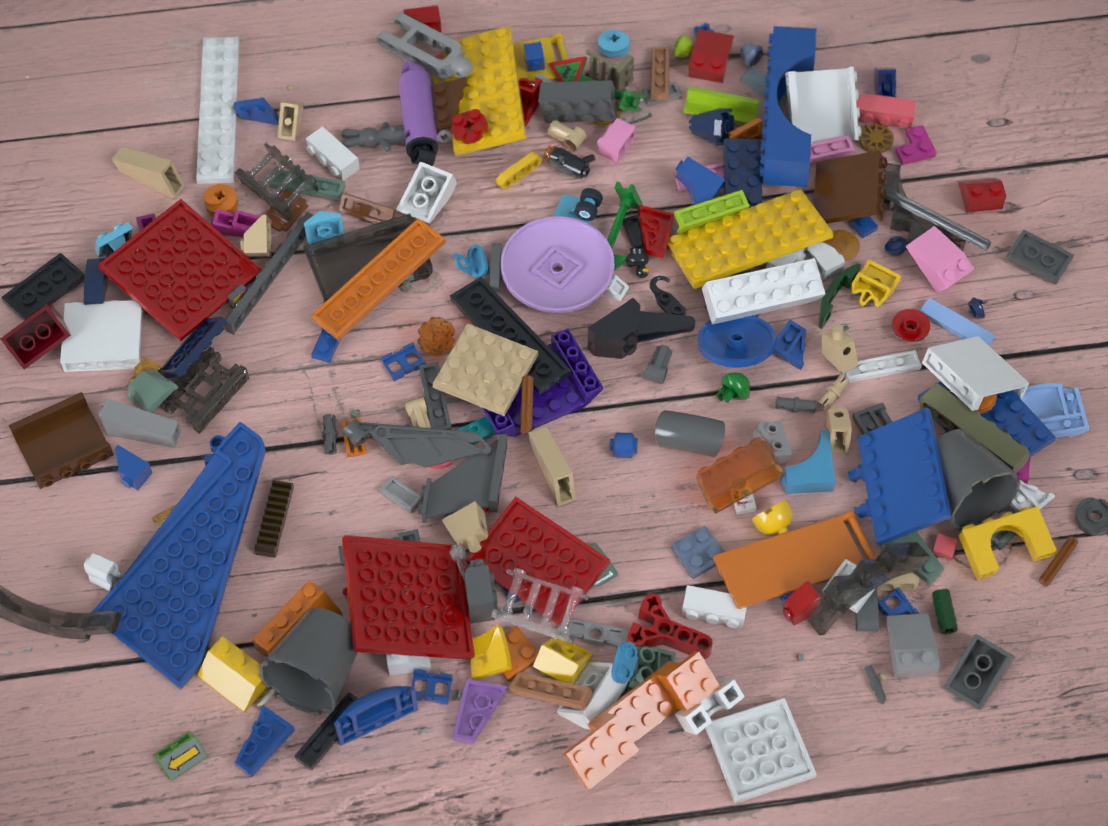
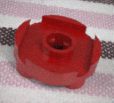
M478 109L457 114L452 119V134L457 141H462L464 144L478 142L483 138L484 132L486 131L487 133L488 122Z

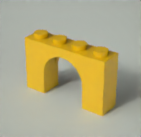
M1027 506L1020 509L1018 513L1012 514V512H1007L1001 515L999 519L993 520V518H988L982 521L980 525L969 524L962 528L963 530L958 537L976 581L994 576L1000 570L991 549V537L999 531H1011L1018 534L1024 540L1033 563L1053 557L1057 550L1038 506L1034 508Z

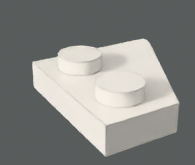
M1020 480L1019 490L1009 505L1017 513L1020 509L1031 506V508L1038 506L1041 510L1055 498V495L1044 493L1038 490V487L1027 485Z

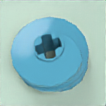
M607 30L599 36L598 48L603 55L607 57H624L629 52V36L622 31Z

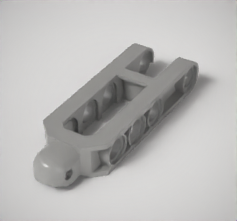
M399 13L393 19L395 25L397 24L407 32L401 39L384 30L376 37L377 42L383 48L407 61L425 66L427 72L441 79L449 78L452 75L458 78L467 77L474 69L471 61L465 58L459 42L403 13ZM418 40H424L430 43L432 47L443 50L448 56L443 60H439L413 45Z

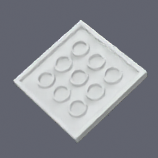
M785 698L713 720L705 728L735 803L816 778V771Z

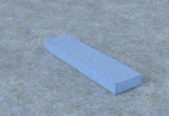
M930 297L919 310L930 321L963 340L979 336L990 346L996 335Z

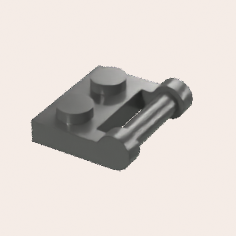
M878 403L853 413L852 418L862 435L882 427L875 414H879L885 425L892 422L886 412L884 403Z

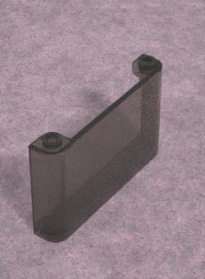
M410 213L303 246L324 303L414 222ZM430 258L413 272L414 280H411L410 283L430 277L433 273V265Z

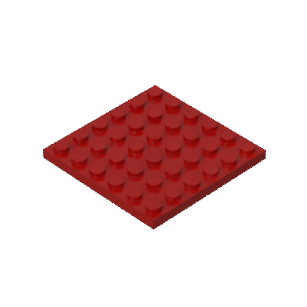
M182 199L178 200L98 264V268L180 342L229 301L228 295L239 285L242 284L246 287L262 271L259 266Z
M344 535L342 546L354 652L470 660V658L475 656L460 547L458 545Z

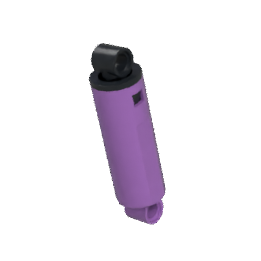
M406 61L399 78L406 154L411 158L412 164L419 165L420 162L433 166L439 149L430 76L426 73L425 66Z

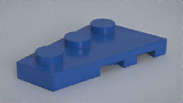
M262 705L259 718L254 722L252 732L248 740H245L235 760V765L252 778L295 731L294 726Z

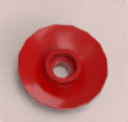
M905 309L899 311L894 316L892 329L900 339L907 342H917L928 336L930 321L921 311Z

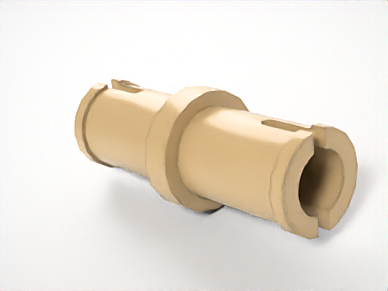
M840 374L832 386L827 387L826 393L817 402L818 407L820 408L825 402L822 410L827 411L834 400L839 399L840 393L850 383L849 379L846 378L842 382L845 376Z

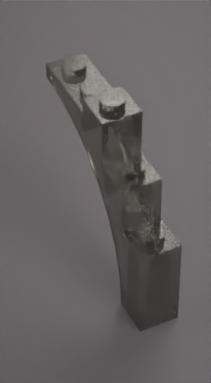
M888 163V167L885 168L887 176L885 186L906 196L900 178V165ZM884 198L886 210L893 211L890 229L908 232L907 245L935 226L961 251L964 250L966 241Z
M918 542L887 544L877 559L861 560L850 575L834 576L824 590L825 597L807 620L819 636L825 635L831 626L858 600L875 588L898 576L919 571L930 557L929 554Z

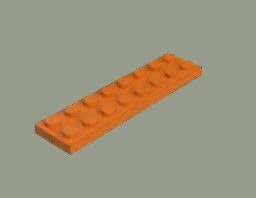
M418 218L310 315L311 319L339 341L446 243L445 238Z

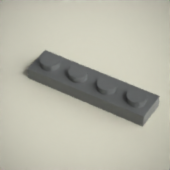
M438 362L419 365L431 428L452 430L445 393L433 388V382L440 372Z

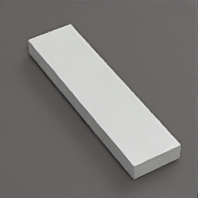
M916 350L859 360L857 367L843 373V375L845 376L844 379L848 378L850 383L920 370L921 363Z

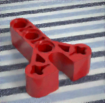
M652 593L644 598L639 609L638 619L646 621L653 626L645 627L633 622L627 636V642H631L635 646L649 648L665 645L688 655L698 651L703 659H707L711 655L713 641L709 635L670 620L662 607V599L659 595ZM665 629L668 631V633L664 634L661 633L659 630ZM686 637L688 640L681 641L679 640V638ZM703 644L706 645L707 648L701 649L698 646Z

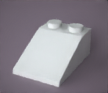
M420 162L396 211L415 219L419 218L421 221L430 224L450 199L457 185L454 175Z

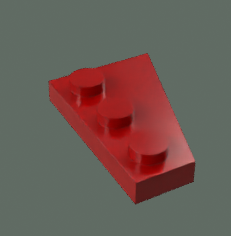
M639 204L638 213L645 253L664 259L674 214Z

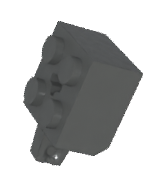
M483 559L470 561V567L464 572L470 624L495 620V612H498L494 573H489V567L484 565Z

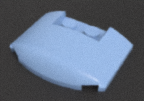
M1054 383L1027 387L1021 400L1056 438L1065 436L1072 438L1089 431L1079 388L1074 387V390L1063 387V384Z

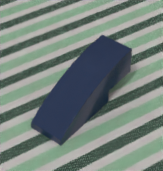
M106 258L87 259L84 278V305L104 304L108 287L107 276L98 268V264Z

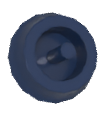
M901 236L889 238V241L885 244V250L893 256L901 255L906 251L907 240Z
M972 297L968 302L969 313L976 319H984L985 312L982 304L986 302Z

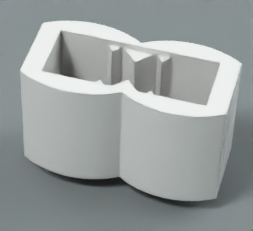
M93 553L85 560V572L88 574L89 581L92 584L111 591L122 578L121 573L118 572L117 563Z

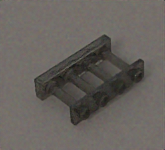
M265 143L264 147L268 153L250 171L247 170L245 172L239 168L235 174L241 183L289 221L293 217L290 211L291 205L309 187L317 192L319 190L316 185L317 180L311 174L306 175L300 165L297 164L295 166L287 155H281L280 150L273 145L271 147L268 143ZM273 158L276 159L279 164L262 181L259 180L257 182L255 176ZM285 167L292 172L274 190L270 192L267 190L266 186ZM297 177L303 181L286 200L280 201L278 199L279 195Z

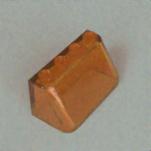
M756 437L748 445L736 448L733 453L726 457H720L714 464L702 467L698 471L696 478L706 503L717 514L780 479L786 473L769 441L766 438Z

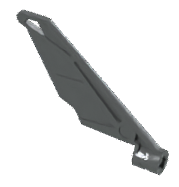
M358 419L347 424L342 432L355 447L361 446L372 436L399 465L415 463L426 468L481 453L490 455L492 452L491 447L476 432L359 422ZM481 442L485 448L483 450L470 443Z

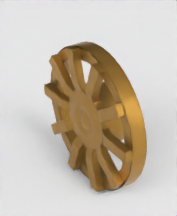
M878 123L866 125L861 130V137H859L861 146L869 152L880 150L881 153L886 152L891 148L894 140L893 133L887 126Z

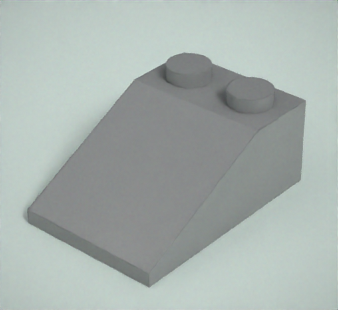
M928 613L886 616L894 678L936 675L940 669L939 658Z

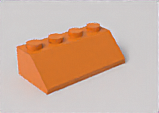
M308 580L253 638L255 649L267 657L309 609L322 608L339 615L342 612L325 591Z

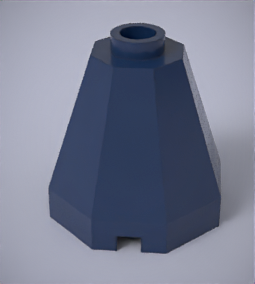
M719 108L694 115L689 120V130H691L693 135L713 144L723 146V140L729 139L728 133L734 130L735 118L734 115L729 113L732 112V109Z

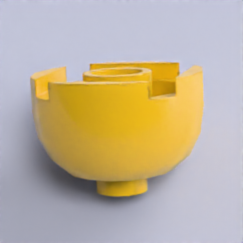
M784 499L753 517L752 521L761 533L765 535L775 533L780 535L788 531L787 526L792 522L793 511L789 503Z

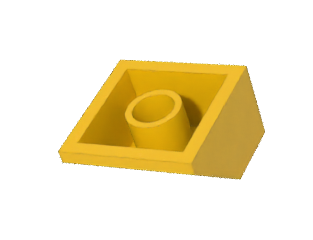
M557 634L542 645L533 666L539 669L540 673L549 675L557 679V681L573 684L591 660L593 653Z

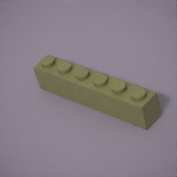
M935 383L920 398L921 409L928 408L931 410L932 417L950 431L956 429L966 430L1015 473L1028 462L1029 451L1025 445L1017 443L1007 432H1002L994 422L982 417L979 411H972L958 397L951 394L945 386Z

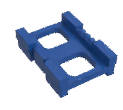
M413 342L403 346V350L400 349L397 353L394 352L392 354L391 352L381 357L382 363L390 373L393 381L403 378L404 374L413 372V370H419V365L426 364ZM415 353L419 361L410 364L405 357ZM398 361L402 369L392 372L388 365Z
M897 588L896 591L883 599L878 600V610L882 615H902L905 612L920 614L908 602L900 588ZM894 596L901 604L894 609H890L885 601Z
M414 669L411 687L415 685L416 680L427 681L425 692L416 691L417 701L424 699L425 701H435L438 704L448 705L453 674L440 673L438 675L437 673L431 674L430 672L427 674L426 670ZM437 683L448 685L446 695L434 693Z

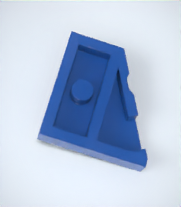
M264 97L238 101L233 104L232 108L241 119L279 125V115Z
M789 319L776 338V345L773 351L774 354L800 370L804 365L803 354L805 351L804 339L806 338V329Z

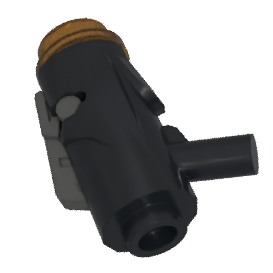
M549 145L543 156L556 169L566 175L571 174L579 179L588 176L590 172L589 163L595 161L593 154L579 158L555 145Z

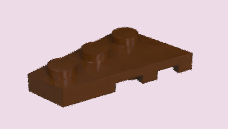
M466 77L431 86L437 131L451 128L452 119L460 110V100L463 99L464 86L467 85Z

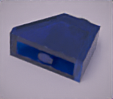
M874 68L876 95L896 98L895 68Z

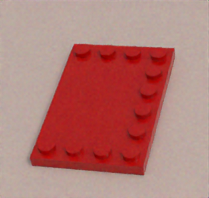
M516 496L489 529L487 539L480 542L481 549L478 552H471L466 559L469 564L472 560L483 559L484 565L489 567V573H494L496 583L559 627H562L611 563L609 558Z

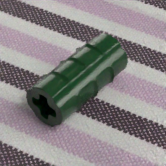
M939 589L932 592L933 605L940 633H955L958 631L950 590Z

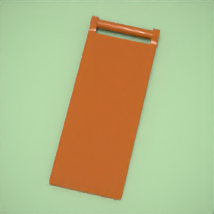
M851 510L825 521L714 555L713 560L737 608H745L794 592L808 580L811 585L828 581L845 559L863 569L873 568L875 561L880 560V558L875 555L859 526L855 512ZM844 522H849L868 560L864 561Z

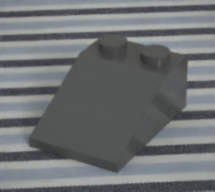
M975 633L944 688L981 710L1004 677L1015 656Z

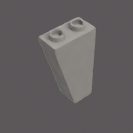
M107 398L99 410V417H101L103 427L109 436L172 448L176 447L181 433L178 421Z

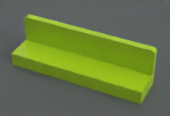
M689 86L683 112L697 115L719 108H731L732 112L729 113L734 115V123L744 125L756 119L760 99Z
M743 190L675 211L674 216L679 225L676 233L679 235L688 232L690 229L704 226L709 222L723 219L725 216H731L742 210H747L749 204Z

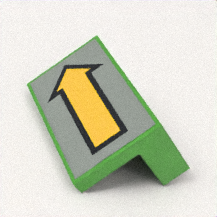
M190 730L153 754L171 781L208 757L198 739Z

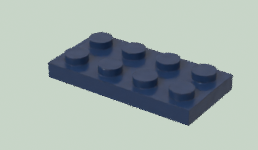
M724 139V195L743 190L749 208L763 203L762 177H760L761 139Z
M223 317L207 318L205 322L189 335L158 372L165 378L183 377L188 372L187 368L198 361L200 353L211 346L213 338L223 332V327L227 321Z

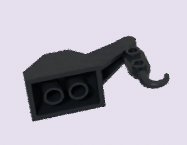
M662 275L655 276L649 284L658 306L665 313L640 311L641 305L632 298L588 327L587 349L597 357L622 359L636 351L637 343L692 332L695 329V318L686 315L685 307L671 293L665 292L656 286L658 281L670 282V279Z

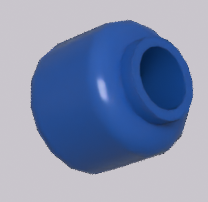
M617 432L614 435V439H610L609 451H613L616 458H632L634 453L637 454L638 438H635L633 433Z

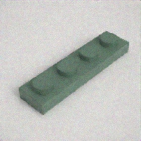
M274 169L269 181V187L341 201L345 182Z

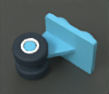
M593 188L583 189L580 198L563 194L554 216L575 218L590 224L596 218L598 213L597 207L601 205L603 196L598 190Z

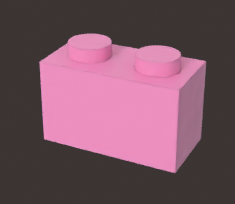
M616 118L613 124H609L605 135L599 138L597 143L599 146L598 154L618 163L635 139L636 126Z

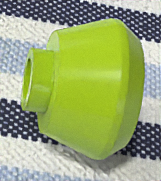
M685 34L680 35L673 48L674 56L679 58L691 56L694 47L693 41Z

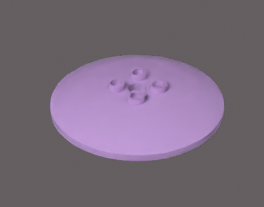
M545 217L522 226L509 238L501 255V273L506 287L521 303L543 312L566 313L582 309L603 295L613 278L614 255L607 239L590 224L570 217ZM554 267H561L562 270L559 271V272H556V271L553 270V268H554Z

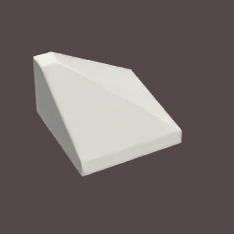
M614 275L610 285L603 294L621 301L629 286L618 276Z

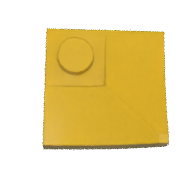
M497 624L489 631L472 638L475 655L473 658H470L472 679L480 680L512 669L509 648L502 626Z

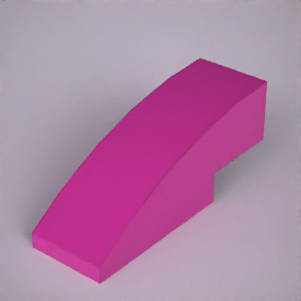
M216 209L212 226L222 235L244 237V233L261 216L235 210L233 214Z

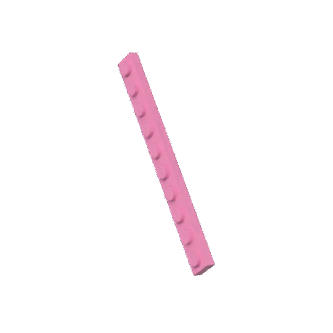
M850 136L811 143L810 163L854 154L855 148ZM724 162L705 166L724 178ZM675 172L674 178L678 190H688L686 186L676 178L677 172Z

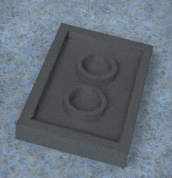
M1023 230L1006 255L1005 260L1057 285L1071 263L1074 254Z

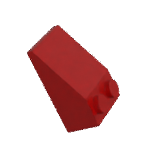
M699 29L689 63L688 77L723 83L734 35Z

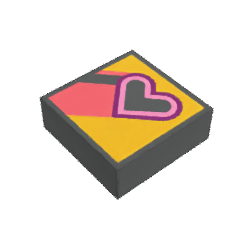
M242 284L228 295L230 307L233 309L237 301L242 299L247 291L246 287Z

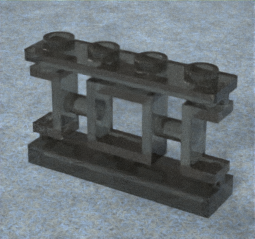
M212 347L202 352L198 361L194 365L189 366L188 372L175 382L178 388L161 403L163 410L169 411L170 414H173L177 408L188 413L189 415L185 418L189 426L192 425L194 431L199 434L249 380L247 368L244 366H238L235 363L230 369H227L219 364L222 360L221 355L215 352ZM209 366L215 370L211 375L204 372ZM221 375L228 378L224 384L217 380ZM203 380L213 386L205 397L194 391ZM184 393L190 397L186 403L179 399ZM196 402L203 406L198 412L193 408Z

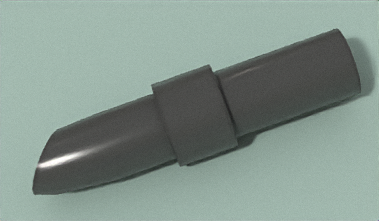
M869 665L864 669L870 680L872 690H874L878 700L883 705L886 696L882 689V684L873 666Z

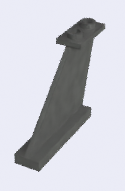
M499 434L498 439L489 445L492 449L490 455L482 453L473 455L434 482L431 481V478H427L426 486H422L421 496L424 498L423 503H419L418 514L422 515L423 523H427L428 518L453 514L474 501L481 508L489 507V512H498L508 446L507 434Z

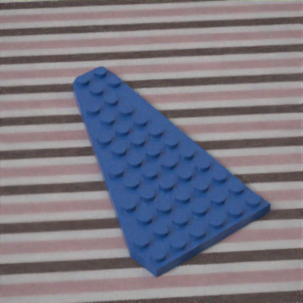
M239 422L216 449L215 455L119 582L89 614L96 622L180 690L201 668L206 657L266 453V447L262 438L242 422Z

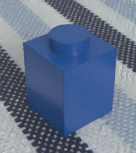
M542 43L524 44L527 72L545 70Z

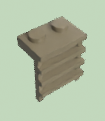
M589 49L586 51V54L590 55V71H586V75L589 78L605 81V68L608 65L607 80L613 81L616 90L623 92L627 86H631L634 80L633 56L627 54L616 65ZM597 60H599L598 75H596Z

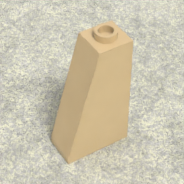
M124 146L112 158L119 172L173 199L185 187L172 160Z
M548 427L528 432L531 449L557 506L575 501L573 473Z

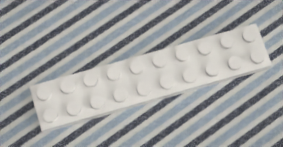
M239 37L203 38L197 184L234 183L237 113L232 107L234 102H237Z

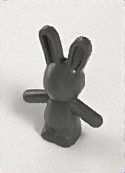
M384 122L378 131L375 128L367 127L362 130L344 129L341 132L343 138H349L342 142L346 148L357 145L369 148L379 143L386 152H389L391 146L395 144L405 146L403 125L389 127V123Z

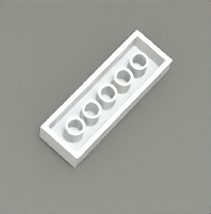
M815 258L708 281L702 287L712 324L820 301L825 295Z

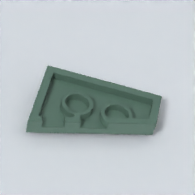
M917 531L882 545V550L930 585L943 572L944 567Z

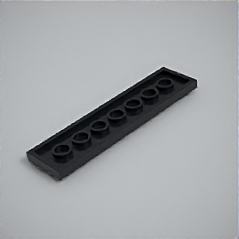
M482 277L450 295V300L474 326L538 351V356L527 376L533 377V388L539 395L571 375V370Z

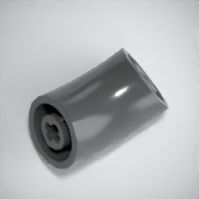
M668 410L660 413L655 427V438L660 447L678 449L710 457L717 456L725 435L724 421Z

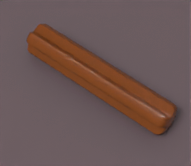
M523 376L520 432L528 434V432L532 431L533 377Z
M1072 536L1068 537L1039 579L1041 584L1049 586L1078 544L1077 539Z

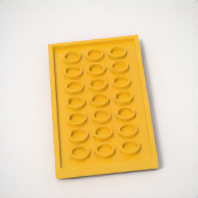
M506 26L456 39L455 41L461 44L465 58L471 61L474 68L472 73L466 77L467 85L464 86V96L460 100L458 114L473 109L480 110V113L485 116L488 122L487 133L486 131L484 132L481 140L472 144H464L462 141L458 142L452 134L455 155L459 156L526 139L511 27ZM443 51V58L445 59L448 55ZM452 75L451 77L446 78V82L459 78L455 75Z
M799 189L750 207L747 210H742L737 214L725 216L718 221L709 222L699 228H693L688 232L669 237L667 248L692 287L696 289L704 286L708 281L726 278L833 238V231L804 192Z

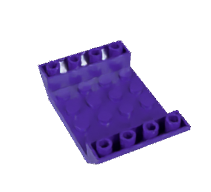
M569 328L551 335V344L547 346L571 370V375L540 395L533 388L532 430L586 407L603 390L601 382ZM522 385L505 416L482 408L497 435L507 434V436L516 437L522 434L520 432Z

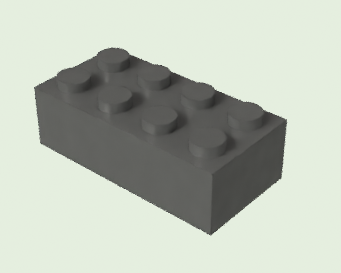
M612 80L541 83L539 103L545 123H552L554 120L559 122L614 121L617 118L618 100Z

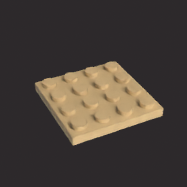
M467 323L434 380L433 388L505 416L522 385V377L527 376L538 356V351Z

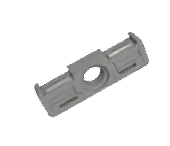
M568 618L564 623L562 637L568 636L582 639L583 643L604 647V644L618 647L622 642H627L628 630ZM598 630L601 632V636L599 638H592L590 632Z

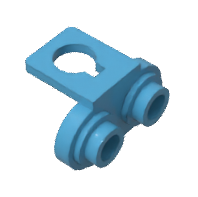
M478 244L472 245L468 250L467 258L458 253L453 254L457 269L476 278H483L488 275V262L482 246ZM459 259L466 265V267L461 265Z
M622 642L617 648L611 670L612 679L616 683L624 684L634 675L638 657L637 649L633 643Z

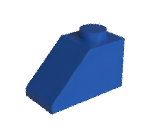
M117 445L115 448L121 482L127 488L132 487L138 491L152 475L150 464Z

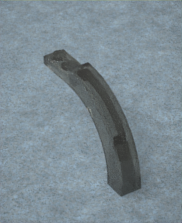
M0 585V617L39 633L61 638L87 640L90 639L91 635L115 634L122 617L118 611L72 613L47 608L28 601Z

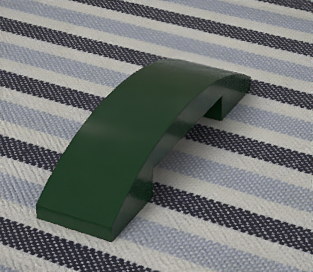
M857 263L842 271L826 289L819 313V328L823 329L831 317L833 310L831 302L842 286L851 288L852 282L860 271V264Z

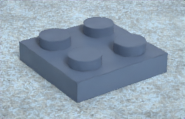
M706 526L671 544L672 551L693 579L716 567L713 560L714 555L724 552Z

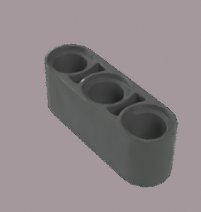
M877 587L859 612L855 613L856 631L878 632Z

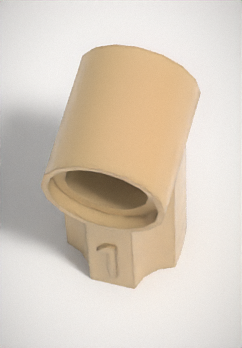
M554 120L548 129L549 135L562 141L571 151H576L587 137L583 129L579 127L571 128L557 120Z
M423 397L404 402L407 417L411 420L413 427L431 428Z

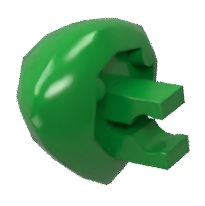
M727 373L723 376L721 381L722 388L716 395L720 401L724 399L726 402H729L732 397L737 400H746L750 396V382L742 373Z

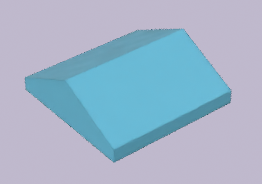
M319 211L304 222L308 248L345 238L340 213Z

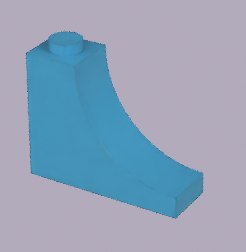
M820 430L819 445L812 456L799 464L785 466L784 474L780 475L781 486L785 487V494L833 492L835 475L829 430Z

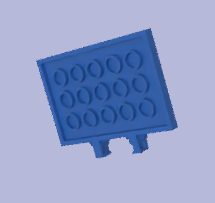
M928 408L922 409L857 437L862 464H859L858 468L849 471L848 475L849 479L854 483L859 479L866 483L868 499L865 500L866 503H861L857 508L854 507L855 514L860 518L866 516L872 518L875 541L878 545H883L952 518L931 410Z

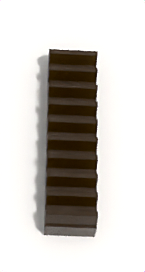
M272 480V487H270V494L268 495L264 516L262 517L263 522L259 530V537H257V544H255L256 555L276 558L294 490L293 483Z

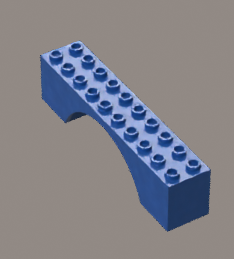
M774 26L773 33H769V44H772V46H768V57H771V59L767 60V70H770V72H767L766 83H769V85H766L765 96H769V98H765L764 110L768 111H764L763 123H767V125H763L762 137L766 138H762V151L765 152H761V164L764 166H760V177H763V185L808 186L811 134L794 126L784 116L778 103L787 93L785 73L790 71H814L817 28Z

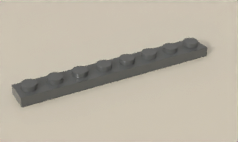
M306 212L303 217L298 219L297 225L288 233L287 239L278 246L275 255L269 258L266 267L258 273L256 280L252 285L248 286L243 298L237 301L234 310L226 316L227 332L235 334L306 238L304 222L310 219L313 214Z

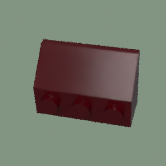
M50 302L1 337L0 340L25 370L70 337L71 334L63 318Z

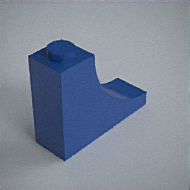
M688 156L684 161L681 160L675 169L677 170L676 178L688 189L693 205L715 199L725 181L724 178Z

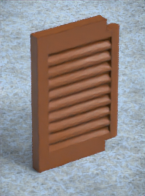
M285 191L264 215L272 219L271 227L279 232L281 230L287 231L306 210L308 204H306V199L291 191Z

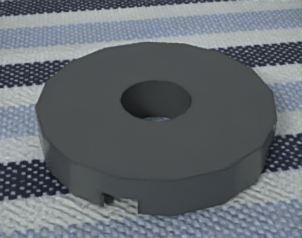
M1094 497L1082 500L1077 506L1074 515L1078 527L1086 534L1093 536L1107 534L1108 502L1101 498L1094 499ZM1097 513L1101 519L1095 520L1090 514Z

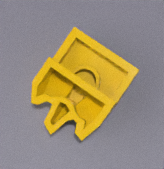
M868 259L861 272H858L852 282V293L862 294L859 300L862 307L873 300L878 308L891 297L902 276Z

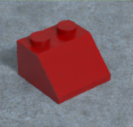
M994 177L958 182L966 213L1003 209L1006 192L1001 180Z

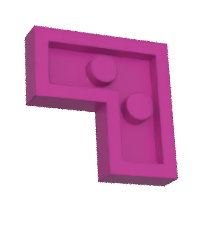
M923 125L906 129L905 134L910 144L899 146L895 149L901 165L933 158L937 154Z

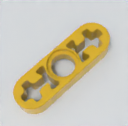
M536 152L529 153L497 177L496 184L503 190L508 189L535 170L541 164L542 158Z

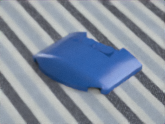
M391 686L378 689L360 697L349 705L334 723L340 746L417 711L418 705L414 686Z

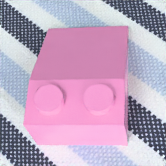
M935 226L906 245V248L936 293L947 289L975 269L964 252Z

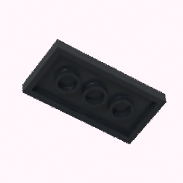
M60 252L3 295L1 299L15 314L25 321L50 302L53 304L81 283L85 278V274Z

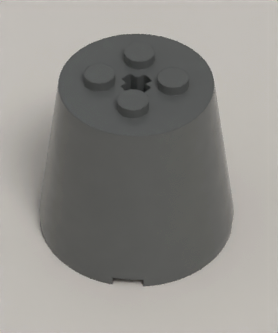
M956 429L938 437L936 440L952 518L948 519L950 524L956 530L962 531V528L969 524L980 525L982 521L994 513L1000 514L1004 511L1019 490L1020 480L1017 477L1018 475L966 430Z
M322 608L309 609L261 663L259 674L267 688L272 686L278 692L277 697L300 711L314 715H321L322 712H327L328 714L333 712L358 653L354 652L351 623L330 610Z

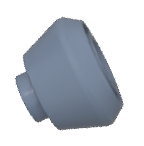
M745 44L740 50V57L747 67H752L761 59L763 49L756 44Z

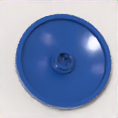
M748 316L717 324H712L711 320H709L701 327L698 333V347L702 355L711 362L725 367L741 368L759 364L771 356L776 345L774 329L765 320L756 316Z

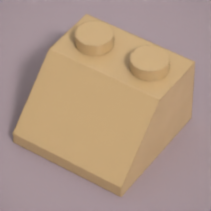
M262 215L244 233V239H241V251H244V254L249 258L272 257L271 219L267 215Z

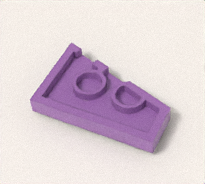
M466 679L452 739L454 741L474 744L507 692L508 686Z

